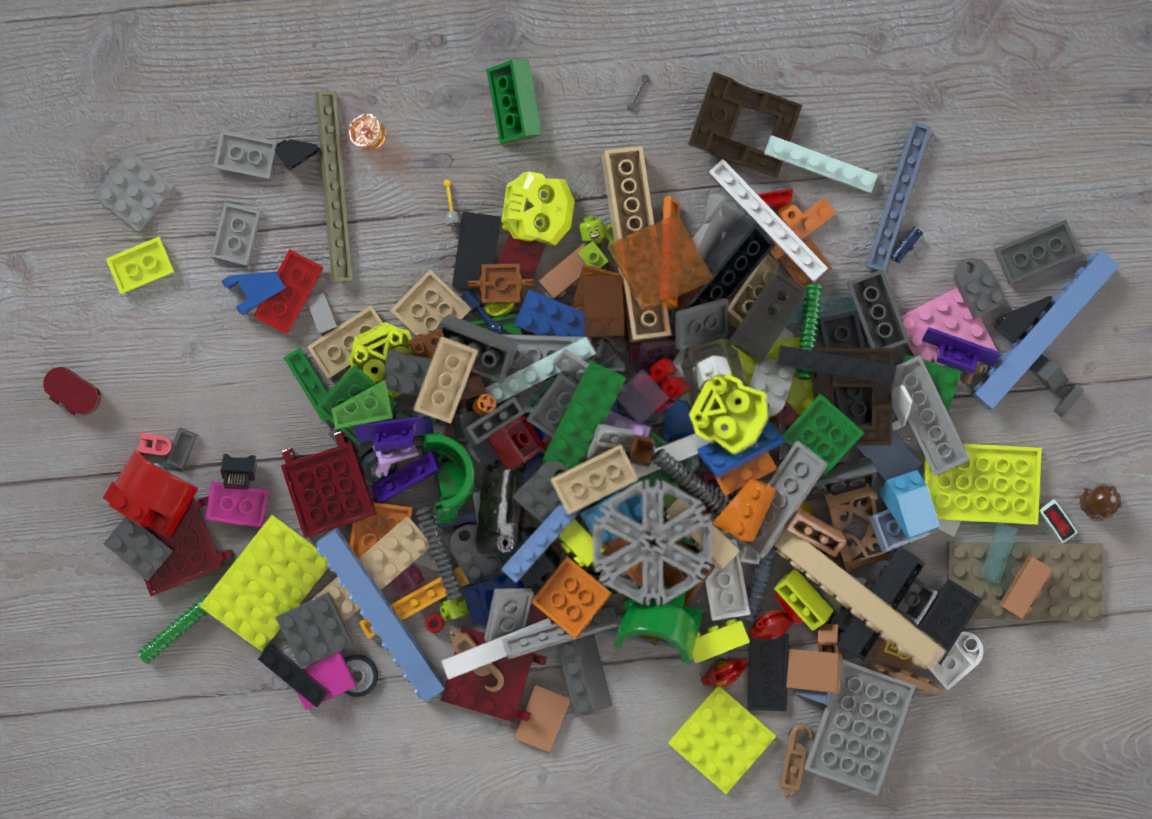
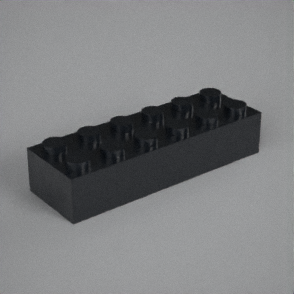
M742 215L678 292L677 308H674V310L678 312L722 298L729 301L775 246L773 241L756 222Z
M857 311L817 320L823 347L865 348ZM833 387L836 407L856 425H872V387Z
M901 546L898 550L895 549L890 556L891 561L888 566L885 565L879 573L881 577L869 589L871 593L894 611H896L925 565L919 557ZM853 615L848 622V629L842 631L838 637L839 643L837 645L864 661L882 631L876 632L866 624V618L861 620L856 615Z

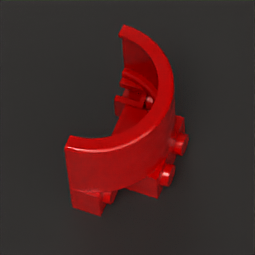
M135 450L116 482L110 484L103 499L110 503L109 506L138 525L149 527L163 537L170 538L197 493L198 487L161 469L143 457L142 452Z

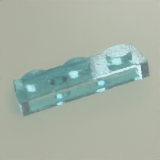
M998 522L980 575L981 578L1000 584L1018 530L1017 528Z

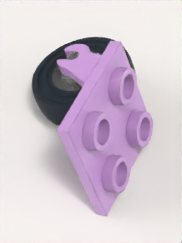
M371 441L373 452L364 458L361 467L364 476L369 481L379 482L395 473L397 468L396 462L416 456L418 452L415 445L408 449L375 452L374 441Z

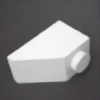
M713 355L697 364L694 374L699 390H702L706 381L713 377H721L726 374L731 375L726 357Z

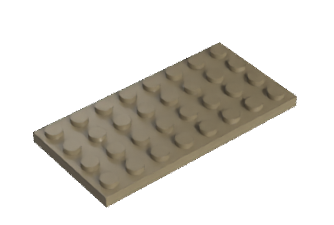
M948 542V578L982 599L970 619L1102 621L1103 544ZM1030 556L1052 568L1050 572L1052 576L1041 587L1042 593L1039 598L1030 605L1032 609L1028 616H1024L1021 619L1000 607L999 604L1027 557Z

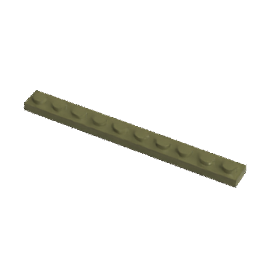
M317 91L315 95L332 282L352 281L336 91Z

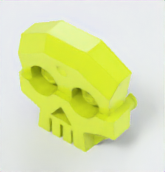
M523 172L515 180L507 183L501 220L504 224L502 225L503 230L509 231L513 239L523 241L537 240L550 246H556L571 228L575 204L566 179H548L540 173ZM542 191L545 193L544 198L541 197ZM537 220L541 222L540 226H537Z
M384 322L355 337L348 362L351 367L355 364L378 384L383 381L388 350L391 349L414 355L408 343V340L413 338L409 330ZM383 344L382 352L375 349V347ZM377 367L378 371L376 373L371 372V368ZM388 389V394L393 398L402 394L401 392Z
M729 374L707 380L689 414L694 424L696 435L711 444L719 443L734 455L756 443L768 420L766 393L744 386L741 380ZM737 399H742L740 405L735 404ZM718 401L721 409L713 410ZM723 425H728L727 431H722Z

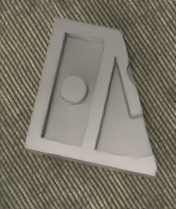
M598 424L587 458L591 460L594 456L603 454L619 445H622L625 452L630 451L636 435L635 431Z

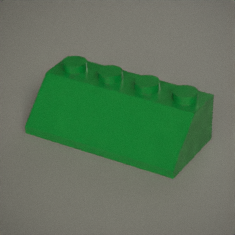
M512 59L486 69L500 144L527 140L542 135L529 60Z

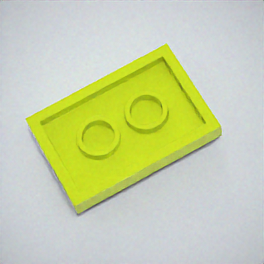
M160 237L106 258L120 294H125L175 273Z

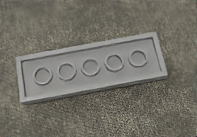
M921 355L897 365L892 388L904 385L913 401L907 419L934 476L969 461L968 453Z
M796 441L768 482L777 491L754 542L735 538L760 559H764L828 463L800 441Z

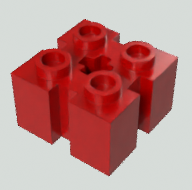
M670 358L661 359L650 368L652 372L644 373L633 382L642 395H648L650 399L647 400V403L655 414L664 412L675 403L674 399L681 398L692 389L683 376L677 377L675 372L678 369Z

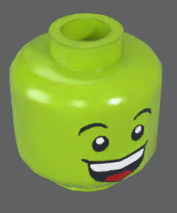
M594 215L588 216L579 225L584 242L588 244L592 241L595 244L603 242L606 232L602 219H595Z

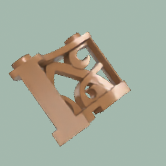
M865 484L863 488L835 496L832 493L824 495L827 514L832 523L830 524L831 527L842 532V529L850 524L853 513L869 523L861 541L853 534L843 533L846 543L838 554L846 573L852 572L853 569L890 560L889 553L892 550L884 553L881 551V553L870 556L865 551L866 546L871 551H875L872 548L873 544L877 543L879 545L877 538L872 537L874 530L869 519L870 515L865 512L870 509L871 516L877 514L875 501L878 498L875 489L872 490L869 484ZM867 497L866 504L861 505L860 498ZM860 499L857 501L856 507H854L853 500ZM846 512H848L847 520L841 521L840 516H846ZM852 538L856 542L857 546L855 547L854 543H852L851 546H848L847 540ZM861 552L865 556L860 559L852 560L855 557H857Z

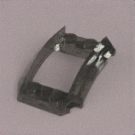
M725 338L686 348L681 369L685 380L692 388L688 391L692 408L700 395L693 368L699 362L713 355L729 358L734 377L741 380L744 386L747 387L738 351ZM737 399L735 401L736 405H740L742 403V399ZM718 402L713 410L721 409Z

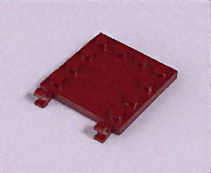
M343 431L334 433L338 444L337 447L295 460L293 448L281 451L286 463L281 465V469L304 538L377 515L353 442L347 443V435Z
M208 496L197 501L195 497L192 499L170 538L163 537L151 528L146 527L173 550L149 581L144 579L151 597L222 568L221 561L234 556L231 549L220 554L216 551L199 509L207 506Z
M464 626L461 627L460 632L467 633L478 646L487 643L484 638V632ZM534 651L508 659L506 656L493 661L492 663L504 676V685L496 692H491L484 688V685L490 687L497 685L498 681L492 673L479 676L471 670L451 679L447 678L441 701L513 723L516 717L528 721L530 720L531 712L520 710L519 706L531 663L535 662L545 665L547 657L535 654Z

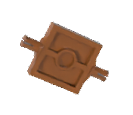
M520 263L482 265L480 280L468 281L469 289L480 288L483 304L521 303L522 288L534 287L533 278L522 279Z

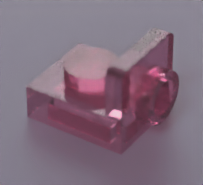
M412 565L390 583L400 597H403L425 579L421 571L415 565Z

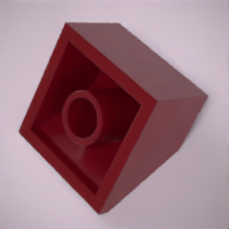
M524 414L488 438L508 471L524 463L545 447Z

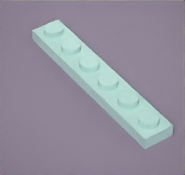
M772 135L764 152V155L868 193H872L878 175Z
M584 337L506 377L502 384L496 382L486 387L485 391L493 396L496 404L561 372L560 369L553 365V360L564 349H567L582 360L596 354L589 338Z

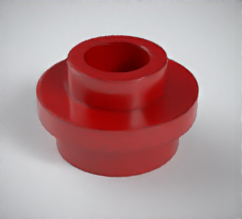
M438 614L428 616L425 621L426 629L431 633L440 632L444 628L442 616ZM433 620L438 621L437 627L432 626L431 622Z

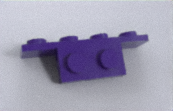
M930 327L927 328L922 337L923 342L939 347L936 362L972 375L976 369L977 361L994 366L1001 354L993 349Z
M431 416L354 425L357 442L374 441L375 452L414 447L415 436L434 433Z

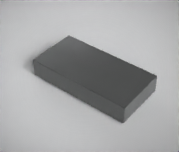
M179 427L165 463L184 470L198 434Z

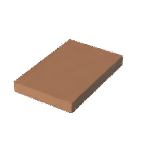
M789 649L786 687L839 693L842 654Z
M535 684L525 711L531 712L530 720H521L514 739L550 753L571 698Z

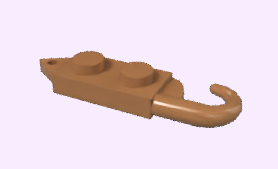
M450 630L451 647L457 654L478 646L467 633ZM492 662L473 669L474 673L479 676H485L489 673L495 676L498 681L496 686L484 685V688L488 691L496 692L503 687L504 676Z
M871 663L869 666L874 671L916 685L919 689L930 693L932 691L942 694L943 690L934 687L929 683L930 679L918 676L917 679L912 677L909 671L900 669V672L875 663Z
M805 724L795 726L789 737L779 785L782 787L787 801L800 789L806 758L805 747L797 743L798 733L801 730H805L809 734V739H813L812 729Z

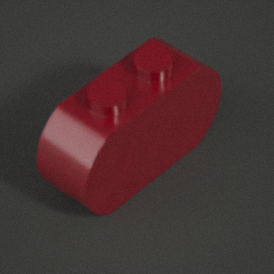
M56 367L45 375L43 387L45 393L50 395L49 399L58 405L59 403L65 405V410L72 415L76 413L82 415L90 414L99 407L101 403L100 390L70 369Z

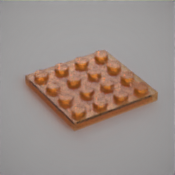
M678 214L608 244V249L642 311L713 281L711 272Z

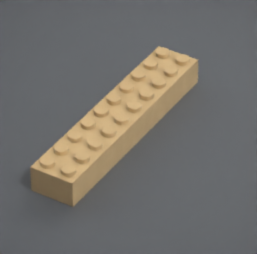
M643 147L605 150L601 158L618 271L622 276L623 304L629 343L667 339L671 336L667 306L661 303L660 276L662 271Z
M786 528L774 544L779 555L787 561L792 559L790 563L804 573L806 570L807 573L805 575L816 584L821 582L822 585L820 587L831 596L836 594L837 597L835 599L846 608L851 606L852 609L850 611L861 620L866 618L868 626L876 632L881 630L883 638L893 645L897 643L898 646L896 648L908 657L912 655L914 657L912 661L924 670L926 667L930 670L934 668L946 653L944 649L806 540L793 534Z

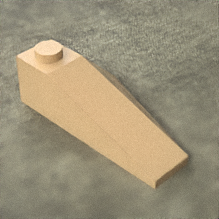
M769 254L766 255L728 301V324L750 334H755L765 319V310L767 303L770 301L771 287L774 285L779 268V263Z

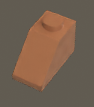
M823 624L819 626V652L840 654V646L837 645L839 643L838 624Z

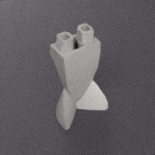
M714 193L709 195L704 225L689 242L681 247L678 253L682 257L679 267L690 272L691 276L721 242L722 232L731 229L742 215L744 217L747 215L746 212L726 203V197Z

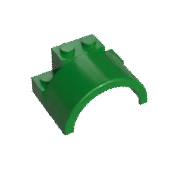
M426 435L421 454L424 456L429 452H435L442 470L434 474L441 502H436L434 506L438 524L454 522L455 515H458L457 511L462 508L466 500L472 499L474 492H476L473 482V463L464 447L455 440L442 435ZM444 457L450 460L449 462L445 463L441 462L444 461Z
M686 591L662 604L663 598L661 596L659 605H657L656 598L654 597L650 598L649 605H647L645 596L643 604L627 596L614 647L621 649L623 642L632 636H656L671 643L681 654L682 662L689 664L702 621L703 610L684 606Z

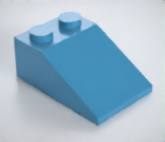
M917 470L886 480L878 493L908 539L940 528L928 486Z

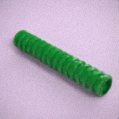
M809 284L806 286L807 291L805 295L807 297L804 298L806 303L803 305L805 307L803 309L804 314L802 315L804 320L801 321L803 326H801L802 332H800L802 337L799 339L801 344L798 347L814 350V347H816L814 344L817 341L815 340L817 338L816 332L818 331L816 326L819 325L817 320H819L818 315L821 308L819 303L822 301L820 297H822L821 291H823V287ZM795 369L797 371L795 373L796 378L801 380L812 379L810 374L813 370Z
M210 591L207 592L206 596H202V600H197L198 603H194L193 607H189V611H184V615H180L179 619L176 618L174 623H170V627L167 626L165 631L162 630L161 634H157L156 639H151L152 642H148L147 646H143V650L137 651L138 656L144 663H151L150 660H154L155 656H159L160 652H164V648H168L169 644L172 645L174 640L177 641L178 636H183V632L186 633L188 628L191 629L192 625L197 624L196 621H200L201 617L206 616L208 612L202 609L200 605Z

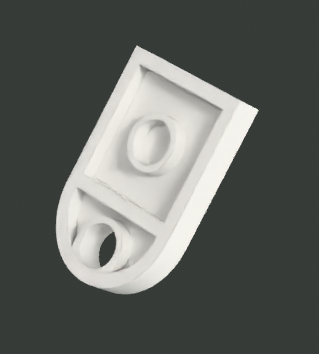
M962 631L941 665L937 663L930 670L947 691L980 663L983 657V645L980 639L970 632ZM969 639H974L976 642V646L972 650L966 648V642Z

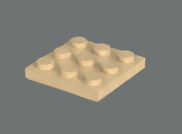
M429 270L390 311L415 335L420 333L424 335L438 330L440 322L448 314L463 319L471 311V308L433 271Z

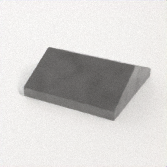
M915 579L896 612L919 625L939 592Z

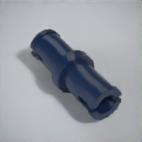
M913 226L908 235L900 240V245L890 255L891 259L895 258L894 261L900 264L905 255L913 250V245L923 235V232H918L920 229Z

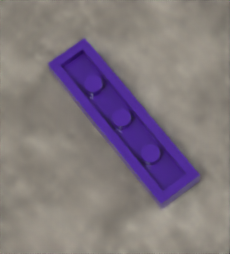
M429 452L371 487L377 502L384 503L442 470L436 453Z

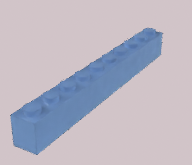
M1104 251L1094 252L1087 259L1089 263L1085 267L1081 266L1074 274L1076 276L1072 282L1069 280L1062 287L1064 291L1059 296L1055 295L1049 302L1051 306L1047 310L1043 309L1037 316L1038 320L1035 324L1031 323L1024 331L1026 334L1021 339L1018 337L1011 346L1013 348L1009 353L1005 352L998 359L1000 363L996 367L992 366L987 371V378L983 382L980 380L973 387L975 391L972 395L987 409H993L1118 269L1119 265Z
M335 528L320 538L316 543V550L321 557L325 556L328 561L327 566L331 572H336L340 585L344 589L347 588L350 592L349 597L351 601L359 605L362 617L370 621L373 633L381 637L384 649L392 653L394 663L397 667L401 666L407 682H412L416 695L419 698H423L426 702L445 690V683L339 529Z

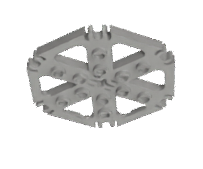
M645 480L646 488L643 489V481H640L603 503L609 510L605 507L599 508L605 515L601 518L596 515L594 517L601 524L593 521V566L596 572L599 570L605 571V574L600 576L601 580H606L603 581L604 584L643 604L644 596L647 605H649L650 598L654 597L656 598L657 605H659L661 596L663 598L662 604L702 582V579L696 577L698 575L700 578H705V575L700 572L701 568L705 567L710 570V566L706 562L712 564V519H709V513L704 516L700 515V512L705 509L704 505L698 506L702 504L701 501L663 480L662 488H660L659 480H656L655 487H649V481ZM635 494L642 497V525L617 511L618 504ZM665 494H671L687 503V510L663 524V496ZM697 528L703 530V551L700 554H694L674 543ZM604 530H609L631 542L610 556H604L601 552V534ZM653 538H656V543L659 546L653 545L649 547V542L646 539L653 540ZM663 560L686 572L688 575L687 579L671 589H665L663 587ZM642 561L643 585L639 590H635L618 581L617 576Z

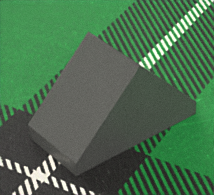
M1042 354L1029 368L1054 394H1057L1069 381L1061 367Z

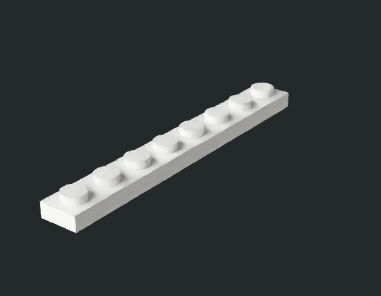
M723 159L709 171V174L813 283L828 270L823 262Z

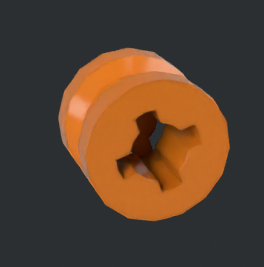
M490 394L481 395L472 404L473 411L479 416L487 415L496 407V401Z

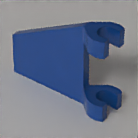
M277 272L232 275L222 280L224 287L227 289L233 288L237 283L242 288L248 299L247 302L236 306L239 314L242 315L247 314L257 305L286 289Z
M674 399L675 403L666 410L662 439L668 444L672 442V436L684 438L695 433L694 424L689 416L691 409L686 400Z

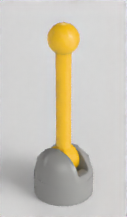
M445 180L443 185L446 187L450 210L445 216L446 226L461 224L460 216L457 212L453 211L450 193L451 182L450 180Z

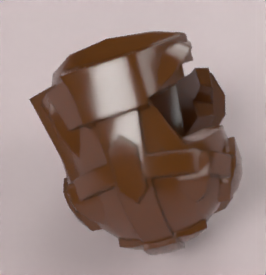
M1100 485L1093 490L1085 488L1084 493L1080 496V507L1091 519L1103 520L1111 518L1118 508L1121 507V497L1115 486Z

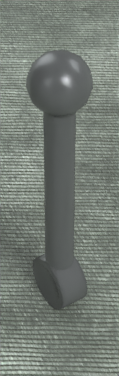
M646 74L642 76L640 86L631 103L627 105V109L630 111L634 109V104L644 84L649 81V76Z

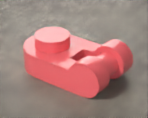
M140 432L139 438H141L140 446L137 447L138 452L155 455H167L170 453L173 443L168 437ZM148 440H153L152 448L147 447Z

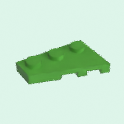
M386 379L332 408L335 429L393 418Z

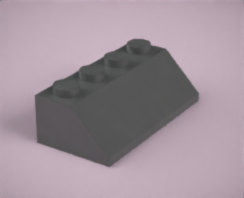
M883 269L847 282L870 348H894L910 342Z
M448 314L440 322L438 329L441 328L445 338L478 350L471 372L502 384L514 360L519 342Z
M858 458L850 463H837L825 476L821 474L803 502L823 498L824 495L830 493L836 495L863 488L865 484H869L870 487L875 486L876 467L870 458Z
M591 634L557 644L575 718L613 706L595 635Z

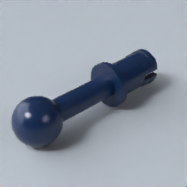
M471 289L464 292L461 298L471 308V312L474 313L476 311L489 326L488 330L502 334L503 325L500 322H494L483 309L482 301L478 300Z

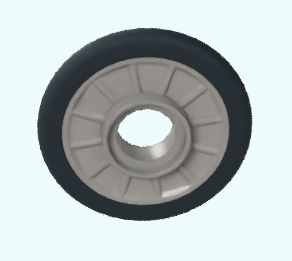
M352 655L345 658L344 660L351 674L353 671L358 670L362 673V679L355 681L357 686L344 693L352 697H362L369 694L375 688L378 681V671L375 664L363 655Z

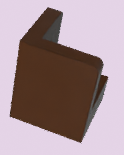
M635 435L630 449V461L633 464L650 467L655 453V441L651 438Z

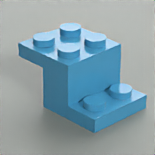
M637 481L601 498L598 503L581 511L580 515L592 535L593 521L601 524L595 520V515L600 518L605 515L599 508L605 507L609 510L603 503L638 483ZM638 494L631 496L618 504L617 511L636 522L641 520L642 497ZM604 530L601 534V546L620 536L609 530Z

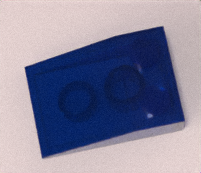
M507 574L462 588L473 625L488 621L495 589L526 588L521 580L516 583Z

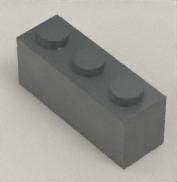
M513 397L462 431L471 445L475 446L525 414L516 398Z

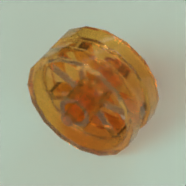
M371 114L359 115L352 121L349 127V138L357 147L364 151L377 149L385 139V126L378 118ZM376 121L378 123V126L372 128ZM365 138V144H359Z

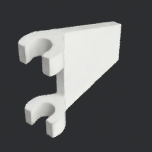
M904 385L892 389L891 393L892 408L898 418L897 421L892 423L893 431L906 425L913 402Z

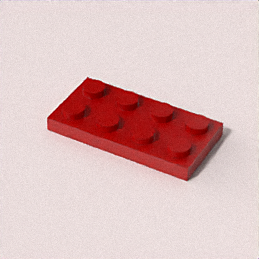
M289 249L277 271L286 289L259 304L253 317L288 335L324 267Z

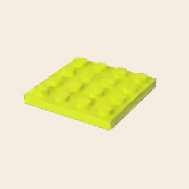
M716 686L670 739L668 744L727 794L775 739L776 735L724 689Z

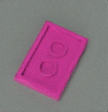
M211 481L205 520L261 528L264 522L269 490L251 487L248 490L224 489L223 483Z
M341 651L303 668V670L330 691L323 702L357 686ZM297 692L305 710L314 707L312 703Z

